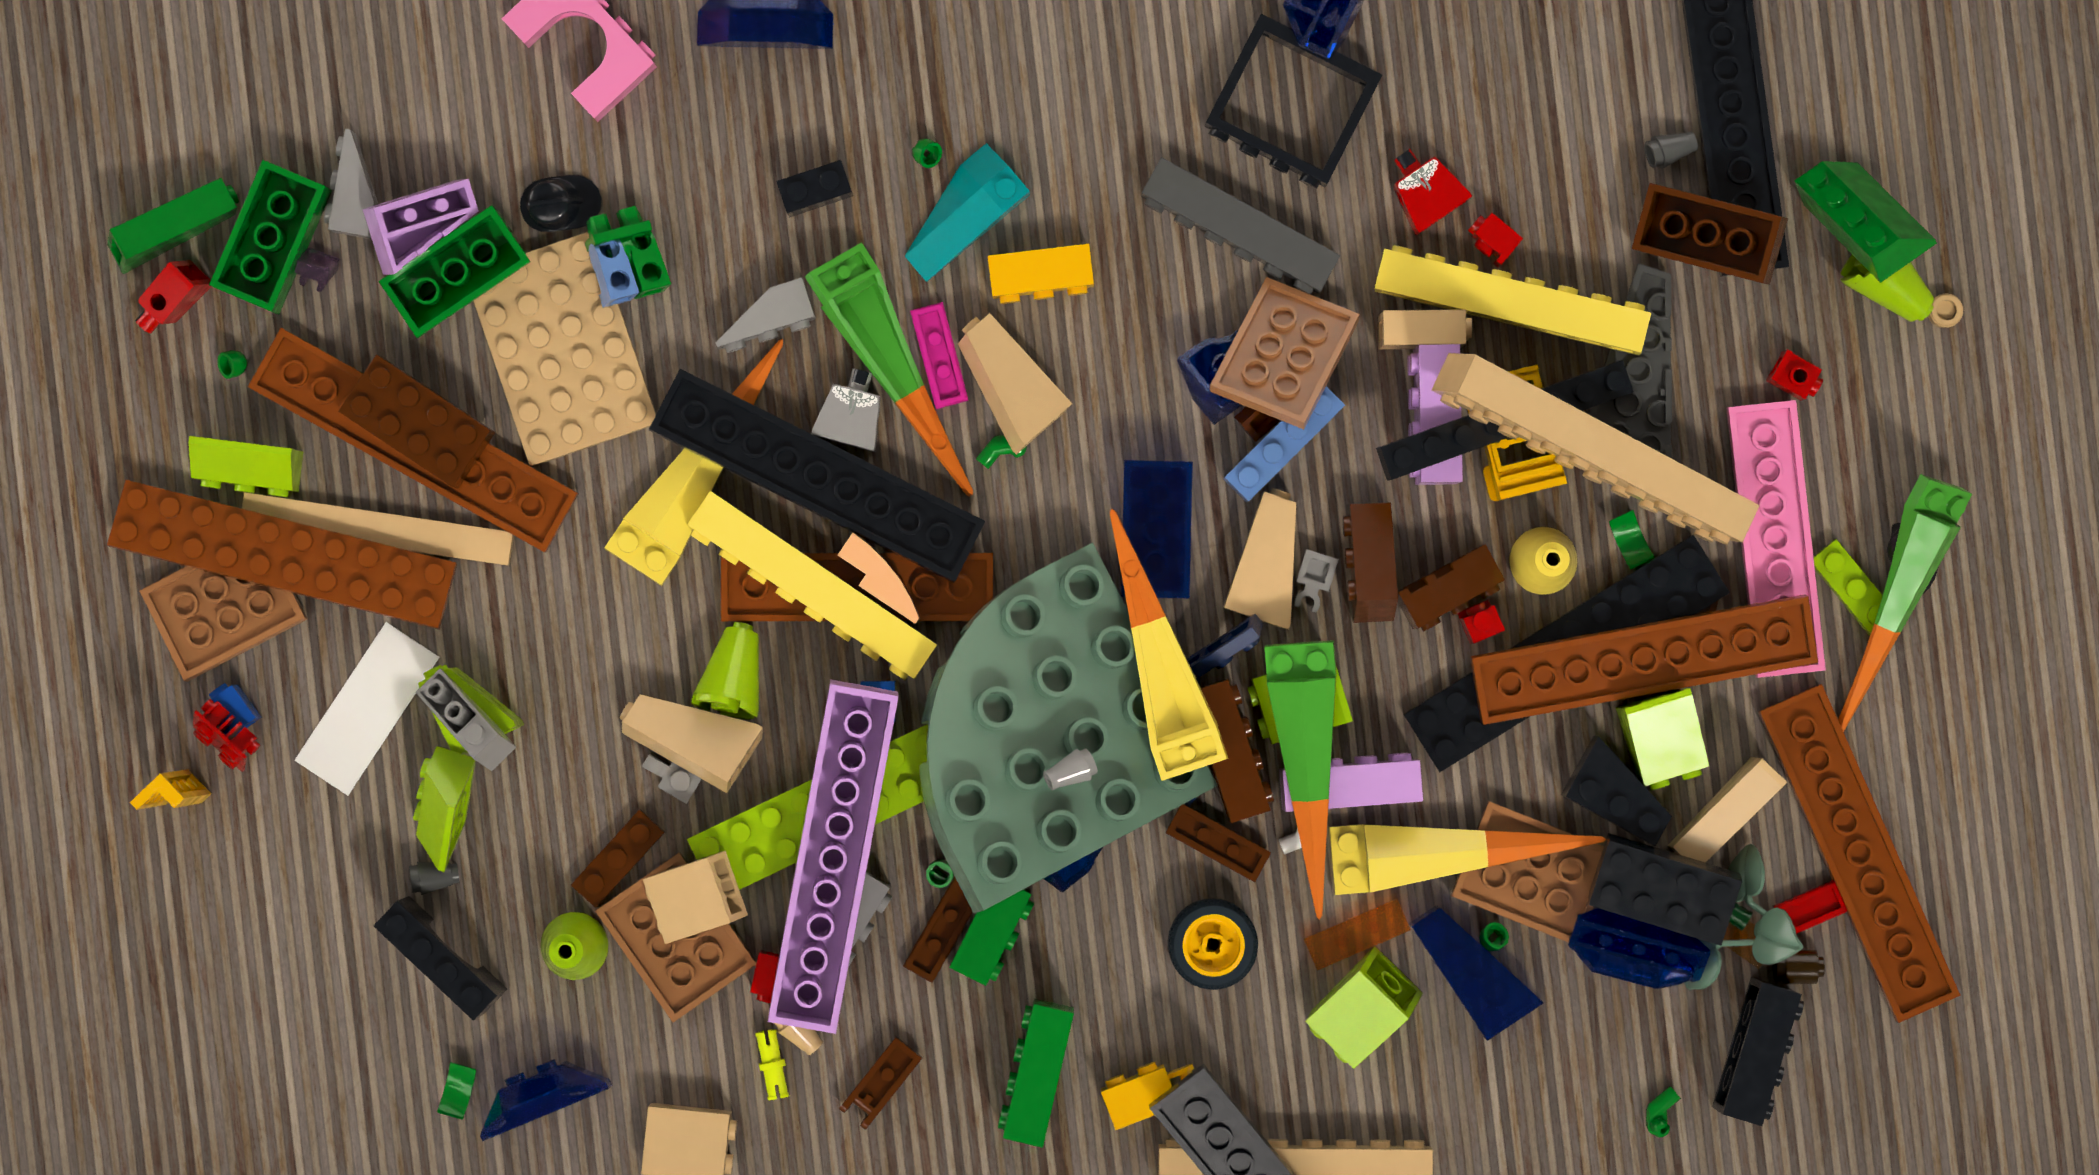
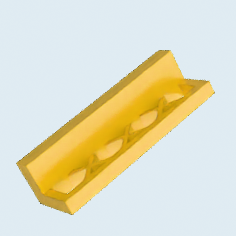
M189 769L160 773L130 803L136 810L162 806L168 802L173 808L203 803L212 793Z

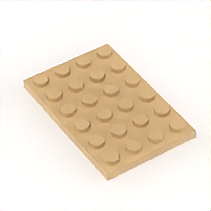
M588 232L527 252L526 255L531 261L529 264L474 300L530 467L650 427L656 416V411L620 306L616 304L602 308L599 294H601L600 287L590 261L589 252H587L585 242L589 238Z

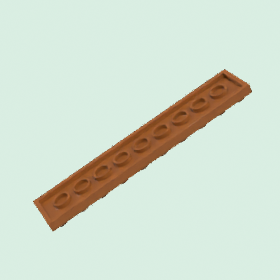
M280 328L248 385L250 389L545 553L547 552L579 493L489 443L458 489L451 487L338 412L363 375L362 372L289 331Z
M125 480L107 543L112 548L439 630L457 568L456 562L130 480Z
M1806 594L1470 656L1480 719L1483 725L1818 663L1809 597Z
M1818 684L1758 711L1832 880L1835 882L1846 906L1848 916L1895 1021L1900 1023L1961 996L1823 685Z

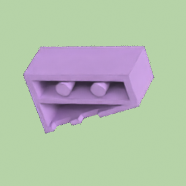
M469 179L454 180L363 209L383 275L397 273L416 256L424 253L439 239L448 235L479 212Z

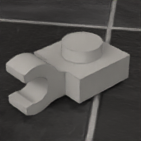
M652 754L648 755L642 765L643 768L662 777L658 788L685 804L688 803L701 781V778L672 762L671 765H668Z

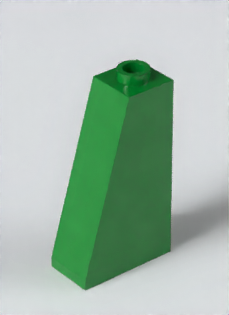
M219 178L109 230L107 246L122 274H125L235 216L236 204L239 203V199L230 184L226 186L222 178Z

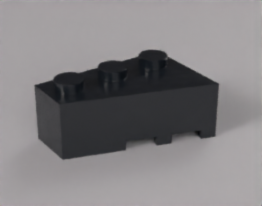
M1599 736L1592 737L1561 793L1565 798L1653 846H1656L1672 817Z

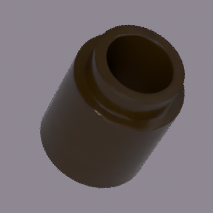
M1800 950L1786 960L1773 964L1774 980L1782 981L1783 984H1817L1818 978L1824 977V958L1818 957L1816 950Z

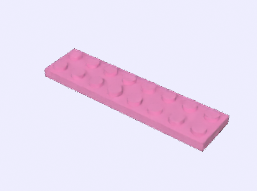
M1796 400L1728 407L1726 409L1735 492L1760 505L1743 543L1741 542L1748 605L1806 594L1809 597L1818 663L1755 674L1756 678L1826 671Z

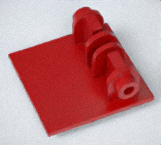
M209 699L201 707L205 712L203 715L197 710L194 712L193 728L196 730L193 734L205 746L208 747L212 744L220 752L218 757L227 767L232 770L237 767L243 772L247 758L245 753L248 752L252 755L261 746L257 742L258 738L244 727L230 740L243 724L239 722L226 735L222 733L234 721L235 716L231 715L217 728L230 712L220 702L216 701L214 703Z

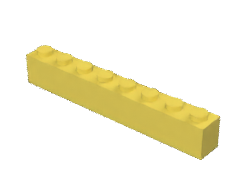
M1393 245L1392 250L1384 249L1375 284V292L1448 310H1466V314L1639 356L1642 353L1651 317L1650 312L1644 311L1645 305L1625 301V305L1621 306L1611 303V297L1592 293L1591 298L1578 295V289L1559 285L1558 290L1544 287L1545 281L1525 277L1524 282L1511 279V273L1492 269L1491 274L1478 271V265L1459 261L1458 266L1445 263V257L1426 253L1425 258L1413 256L1412 249Z
M712 491L708 493L687 524L694 529L690 534L692 537L706 546L711 541L722 548L719 553L720 556L735 566L739 560L750 567L747 572L748 575L763 585L767 579L778 586L776 594L791 604L795 599L799 600L807 606L803 611L819 623H821L823 618L827 619L835 625L832 629L835 634L847 642L852 637L863 644L860 649L863 653L875 661L880 656L891 663L889 670L903 680H906L908 676L915 679L938 646V644Z

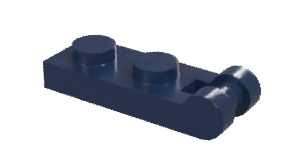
M1256 614L1187 658L1198 684L1201 681L1202 675L1215 667L1217 669L1223 668L1233 659L1234 654L1242 649L1248 651L1259 643L1263 623Z

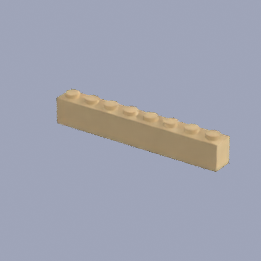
M1174 1138L1166 1139V1144H1158V1175H1204ZM1286 1139L1268 1140V1143L1295 1175H1433V1149L1430 1146H1424V1140H1404V1146H1391L1390 1140L1382 1139L1370 1140V1145H1356V1140L1351 1139L1336 1140V1145H1322V1140L1304 1139L1302 1140V1145H1288V1140Z

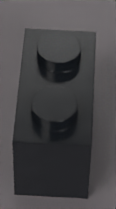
M841 160L776 181L789 218L853 197Z

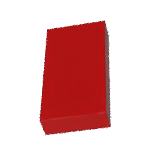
M1833 880L1772 905L1773 908H1780L1788 913L1796 929V934L1847 912Z

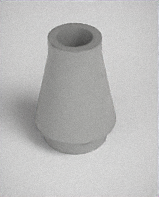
M1085 748L1080 751L1075 749L1053 767L1044 771L1043 776L1048 787L1053 791L1059 787L1090 781L1091 776L1097 774L1098 771L1091 753Z

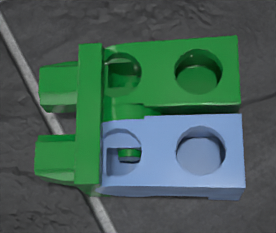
M636 206L624 208L616 213L620 227L611 230L606 214L592 216L586 221L589 238L585 242L587 252H589L590 261L600 287L601 294H599L602 308L631 301L633 298L639 299L662 293L671 285L656 239L651 232L650 220L642 221Z

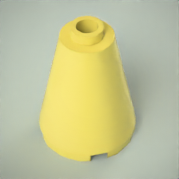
M1537 527L1526 531L1516 540L1511 549L1509 563L1513 577L1520 586L1529 592L1546 595L1560 591L1572 580L1577 568V553L1571 540L1559 530L1550 527ZM1549 553L1553 558L1552 566L1546 561Z

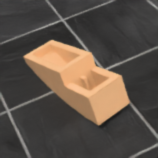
M852 533L838 556L866 574L858 586L917 624L920 619L919 614L901 579L873 547L855 533Z

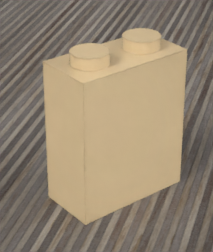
M1383 310L1378 315V350L1414 349L1418 345L1460 344L1461 348L1466 345V341L1469 338H1472V318H1466V310Z
M726 851L643 879L646 896L651 902L657 919V927L662 934L665 944L729 924L748 916Z
M651 1103L648 1106L641 1175H732L734 1154H728L729 1140L735 1141L737 1120H731L732 1111Z

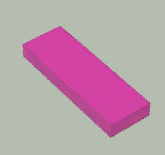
M943 302L910 310L936 410L969 401Z

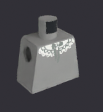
M853 368L848 387L838 384L832 385L812 428V435L875 452L881 397L867 393L872 373Z

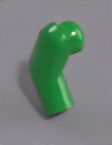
M997 435L989 441L976 460L989 469L1000 455L1011 454L1015 458L1023 456L1027 446L1016 455L1005 436Z
M1671 1086L1653 1099L1646 1108V1127L1649 1133L1659 1138L1665 1137L1670 1131V1126L1667 1124V1110L1681 1099Z

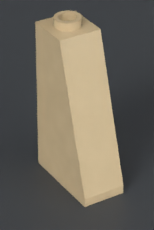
M989 313L981 321L975 317L962 329L965 335L958 343V346L1008 444L1017 455L1057 420L1072 403Z
M1272 488L1270 493L1263 492L1223 608L1248 617L1256 614L1262 622L1289 630L1292 610L1296 502L1290 501L1291 494Z
M641 694L634 703L628 702L620 716V720H622V733L725 793H728L760 743L763 734V727L756 723Z
M1750 757L1668 846L1674 851L1673 853L1706 863L1783 788L1787 781L1764 759Z

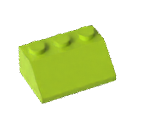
M189 436L191 478L201 480V487L221 489L222 482L235 484L234 491L254 493L255 487L268 488V495L288 497L289 491L299 492L303 451Z
M436 746L432 758L426 757L421 767L420 777L424 779H422L418 788L416 799H419V802L416 806L413 820L418 821L417 838L437 870L445 872L466 823L476 760L471 756Z

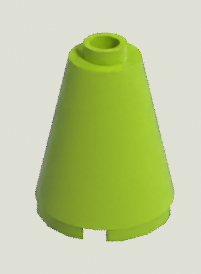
M1853 255L1850 256L1841 270L1840 274L1844 278H1840L1844 285L1909 322L1924 320L1934 308L1932 305L1934 297L1911 262L1881 283Z
M734 622L733 626L725 628L692 695L691 704L708 712H710V708L721 711L720 715L737 719L750 720L754 716L757 718L759 712V634L753 631L754 627L752 625Z
M569 912L556 917L547 925L541 937L540 948L545 964L554 974L569 980H580L593 975L601 968L608 955L609 940L604 927L596 919L582 912ZM565 945L571 947L572 955L566 951Z

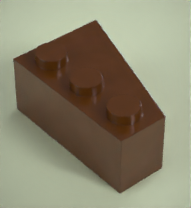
M1391 502L1350 504L1349 515L1343 516L1344 537L1349 536L1350 548H1345L1346 569L1351 568V580L1347 581L1348 601H1352L1353 623L1394 621L1398 603Z
M1484 544L1398 590V603L1412 629H1419L1421 627L1424 632L1441 622L1439 617L1451 611L1452 615H1455L1470 607L1469 600L1479 594L1482 599H1485L1501 590L1498 584L1505 579L1488 547Z

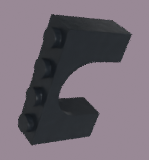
M410 896L397 900L373 926L473 1021L485 1014L504 994L507 988L484 966L475 968L452 951L430 927L429 924L434 919Z

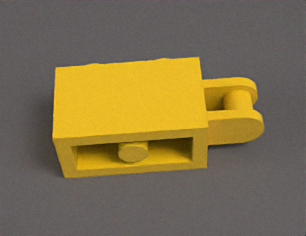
M1151 1062L1137 1068V1075L1125 1079L1124 1074H1120L1106 1080V1087L1101 1088V1094L1115 1130L1154 1116L1153 1112L1149 1109V1104L1172 1088L1170 1079L1179 1076L1180 1080L1189 1075L1194 1069L1193 1064L1167 1072L1164 1064L1157 1066L1156 1062Z

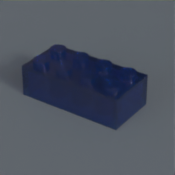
M1124 460L1122 525L1157 598L1190 599L1193 462ZM1121 575L1120 596L1125 597V591Z

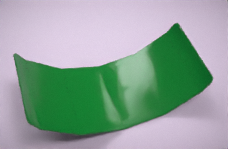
M1634 510L1609 521L1616 543L1630 569L1655 558L1640 530Z
M450 1062L447 1081L437 1113L461 1120L464 1118L474 1085L476 1069Z

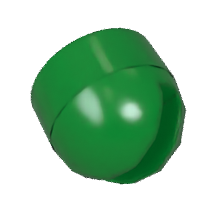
M920 139L912 149V156L918 164L925 168H932L940 161L942 148L931 139ZM925 150L930 152L927 157L923 155Z
M235 350L220 353L217 360L219 371L226 379L243 374L248 363L245 355Z
M944 859L934 860L926 870L927 881L936 888L948 886L954 877L947 860ZM937 865L938 867L949 873V876L947 877L945 874L935 869L934 866Z
M1497 922L1485 926L1479 935V943L1487 951H1498L1506 946L1509 940L1507 929ZM1495 932L1498 937L1491 943L1488 938Z

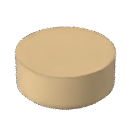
M1940 294L1934 297L1932 303L1934 308L1928 318L1933 325L1939 328L1952 327L1961 320L1963 305L1952 294Z

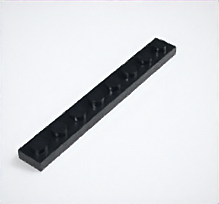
M1623 360L1541 388L1543 391L1581 411L1634 392ZM1466 415L1377 447L1376 450L1388 481L1509 437L1497 431L1498 425L1491 422L1483 424Z

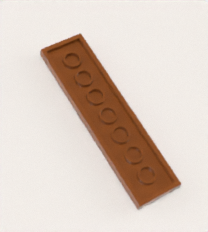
M803 553L902 621H910L858 586L866 574L839 557V553ZM879 553L904 584L919 614V621H970L984 605L993 599V553H969L955 583L895 553ZM721 556L722 622L816 621L803 612L807 606L799 600L795 599L791 604L775 593L778 586L767 579L763 585L747 574L750 567L739 560L735 566Z

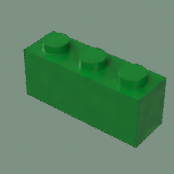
M1023 889L986 910L977 912L949 968L985 986L989 979L996 982L1004 966V963L999 961L1004 949L1012 950L1019 936V932L1014 929L1020 918L1026 921L1035 902L1029 900L1032 892Z

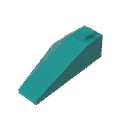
M986 143L959 166L907 251L905 258L922 278L928 282L1030 196L1029 189Z

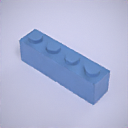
M1326 386L1304 430L1280 421L1223 480L1246 503L1249 502L1345 404Z

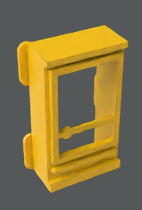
M1538 364L1508 371L1525 381H1531L1532 385L1540 389L1543 388ZM1520 437L1511 440L1503 439L1499 443L1495 442L1484 446L1488 465L1484 467L1483 474L1489 498L1492 501H1500L1567 484L1563 466L1554 461L1556 456L1548 453L1549 455L1501 466L1497 448L1506 449L1509 445L1527 441Z

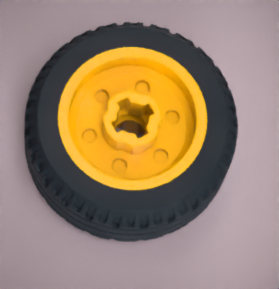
M1203 899L1188 905L1177 915L1169 931L1168 951L1175 969L1186 981L1199 988L1218 990L1238 983L1249 973L1257 957L1258 938L1252 921L1238 906L1222 899ZM1208 939L1219 940L1216 950L1207 948Z

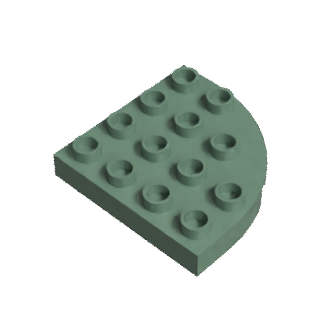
M1093 542L1028 575L1003 590L984 605L960 631L959 634L962 637L954 647L946 664L937 669L927 695L921 720L922 724H928L927 762L919 765L924 804L942 853L973 913L986 910L1218 786L1208 766L1161 781L1150 747L1129 613ZM1086 748L1096 763L1097 774L1091 776L1090 781L1059 787L1052 791L1044 779L1043 772L1053 767L1075 749L1080 751Z

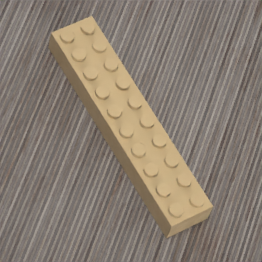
M1448 353L1433 385L1432 391L1442 396L1440 399L1442 403L1455 409H1459L1461 406L1470 410L1469 417L1483 424L1491 422L1498 425L1497 431L1509 438L1516 439L1518 436L1527 440L1526 447L1541 454L1548 452L1555 455L1554 461L1566 468L1573 469L1575 466L1584 470L1582 476L1598 484H1601L1603 481L1612 485L1611 491L1621 497L1629 499L1632 496L1639 499L1638 505L1653 513L1660 511L1667 514L1666 520L1676 526L1685 528L1687 525L1696 529L1694 535L1705 541L1713 542L1715 540L1728 545L1729 541L1743 543L1760 506L1476 354Z

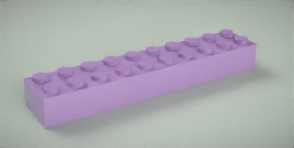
M830 679L768 1013V1022L836 1034L899 695L897 691Z

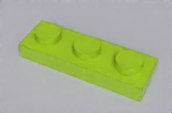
M1834 539L1813 556L1814 568L1870 636L1883 595L1838 540Z

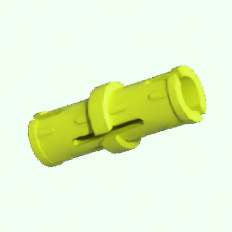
M777 1029L767 1030L770 1042L768 1045L766 1044L764 1031L755 1033V1037H757L761 1056L759 1069L764 1072L768 1094L767 1099L776 1100L775 1085H778L780 1098L788 1097L789 1092L783 1071V1066H786L785 1058H781Z

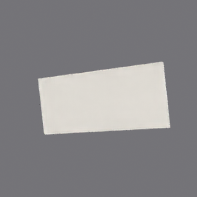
M385 622L294 761L348 796L416 694V691L420 688L418 683L425 680L423 673L432 669L440 657Z

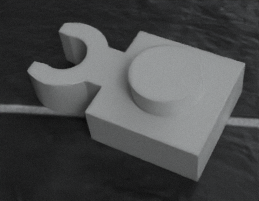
M1308 549L1305 550L1295 581L1305 586L1294 598L1295 607H1299L1301 599L1308 596L1313 600L1311 612L1316 613L1320 607L1318 591L1320 589L1329 592L1339 559Z

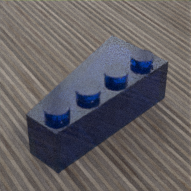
M1437 905L1408 923L1481 1035L1487 1041L1544 1003Z

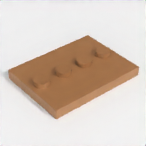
M1266 277L1210 384V392L1304 430L1359 322L1360 314Z
M188 566L140 590L156 626L183 680L186 682L308 619L295 593Z
M1487 801L1476 829L1484 831L1573 835L1490 801ZM1592 844L1459 873L1450 896L1579 946L1594 908L1588 903V895L1604 846Z
M681 852L595 911L672 1022L681 1018L757 963L730 923L665 944L662 934L658 930L657 919L651 902L646 896L643 879L687 864L688 862Z

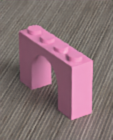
M521 0L501 19L528 48L554 24L564 18L572 16L586 17L602 27L607 41L604 60L571 93L597 122L657 68L652 61L656 56L654 52L643 41L638 45L629 36L633 30L620 16L614 20L606 12L610 5L605 0Z

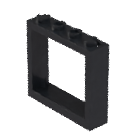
M1260 14L1205 123V127L1210 129L1209 135L1223 143H1227L1228 139L1240 144L1239 150L1253 158H1257L1259 154L1271 160L1269 165L1272 168L1287 174L1288 170H1291L1301 175L1299 181L1316 189L1319 185L1326 187L1382 74ZM1262 35L1365 87L1323 170L1220 119Z

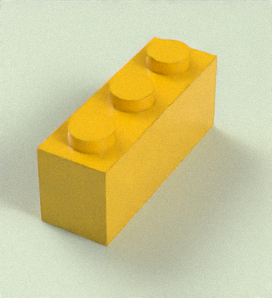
M1089 244L988 256L993 299L1000 298V304L1020 302V296L1033 294L1034 300L1049 299L1054 297V292L1067 290L1068 296L1082 295L1088 293L1087 288L1094 287Z

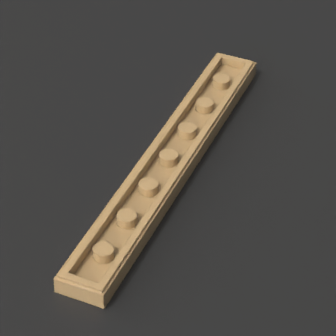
M244 492L242 509L412 552L510 565L514 535L507 531Z

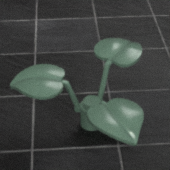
M1753 844L1746 845L1738 853L1728 870L1738 872L1741 875L1742 884L1736 902H1741L1745 899L1748 906L1763 916L1754 927L1756 938L1723 940L1721 946L1693 938L1684 952L1682 961L1683 980L1686 988L1690 991L1705 989L1717 979L1722 962L1721 954L1718 951L1721 947L1752 946V953L1756 961L1765 965L1786 960L1804 948L1796 935V929L1785 910L1773 908L1766 911L1753 901L1752 896H1757L1761 893L1765 882L1764 864L1758 849Z

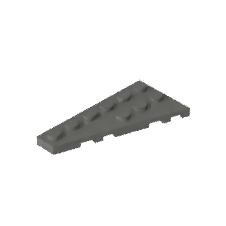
M1639 263L1637 264L1625 301L1645 305L1644 311L1651 313L1642 353L1639 356L1609 348L1604 363L1605 366L1623 360L1634 392L1591 407L1588 414L1672 458L1671 274Z

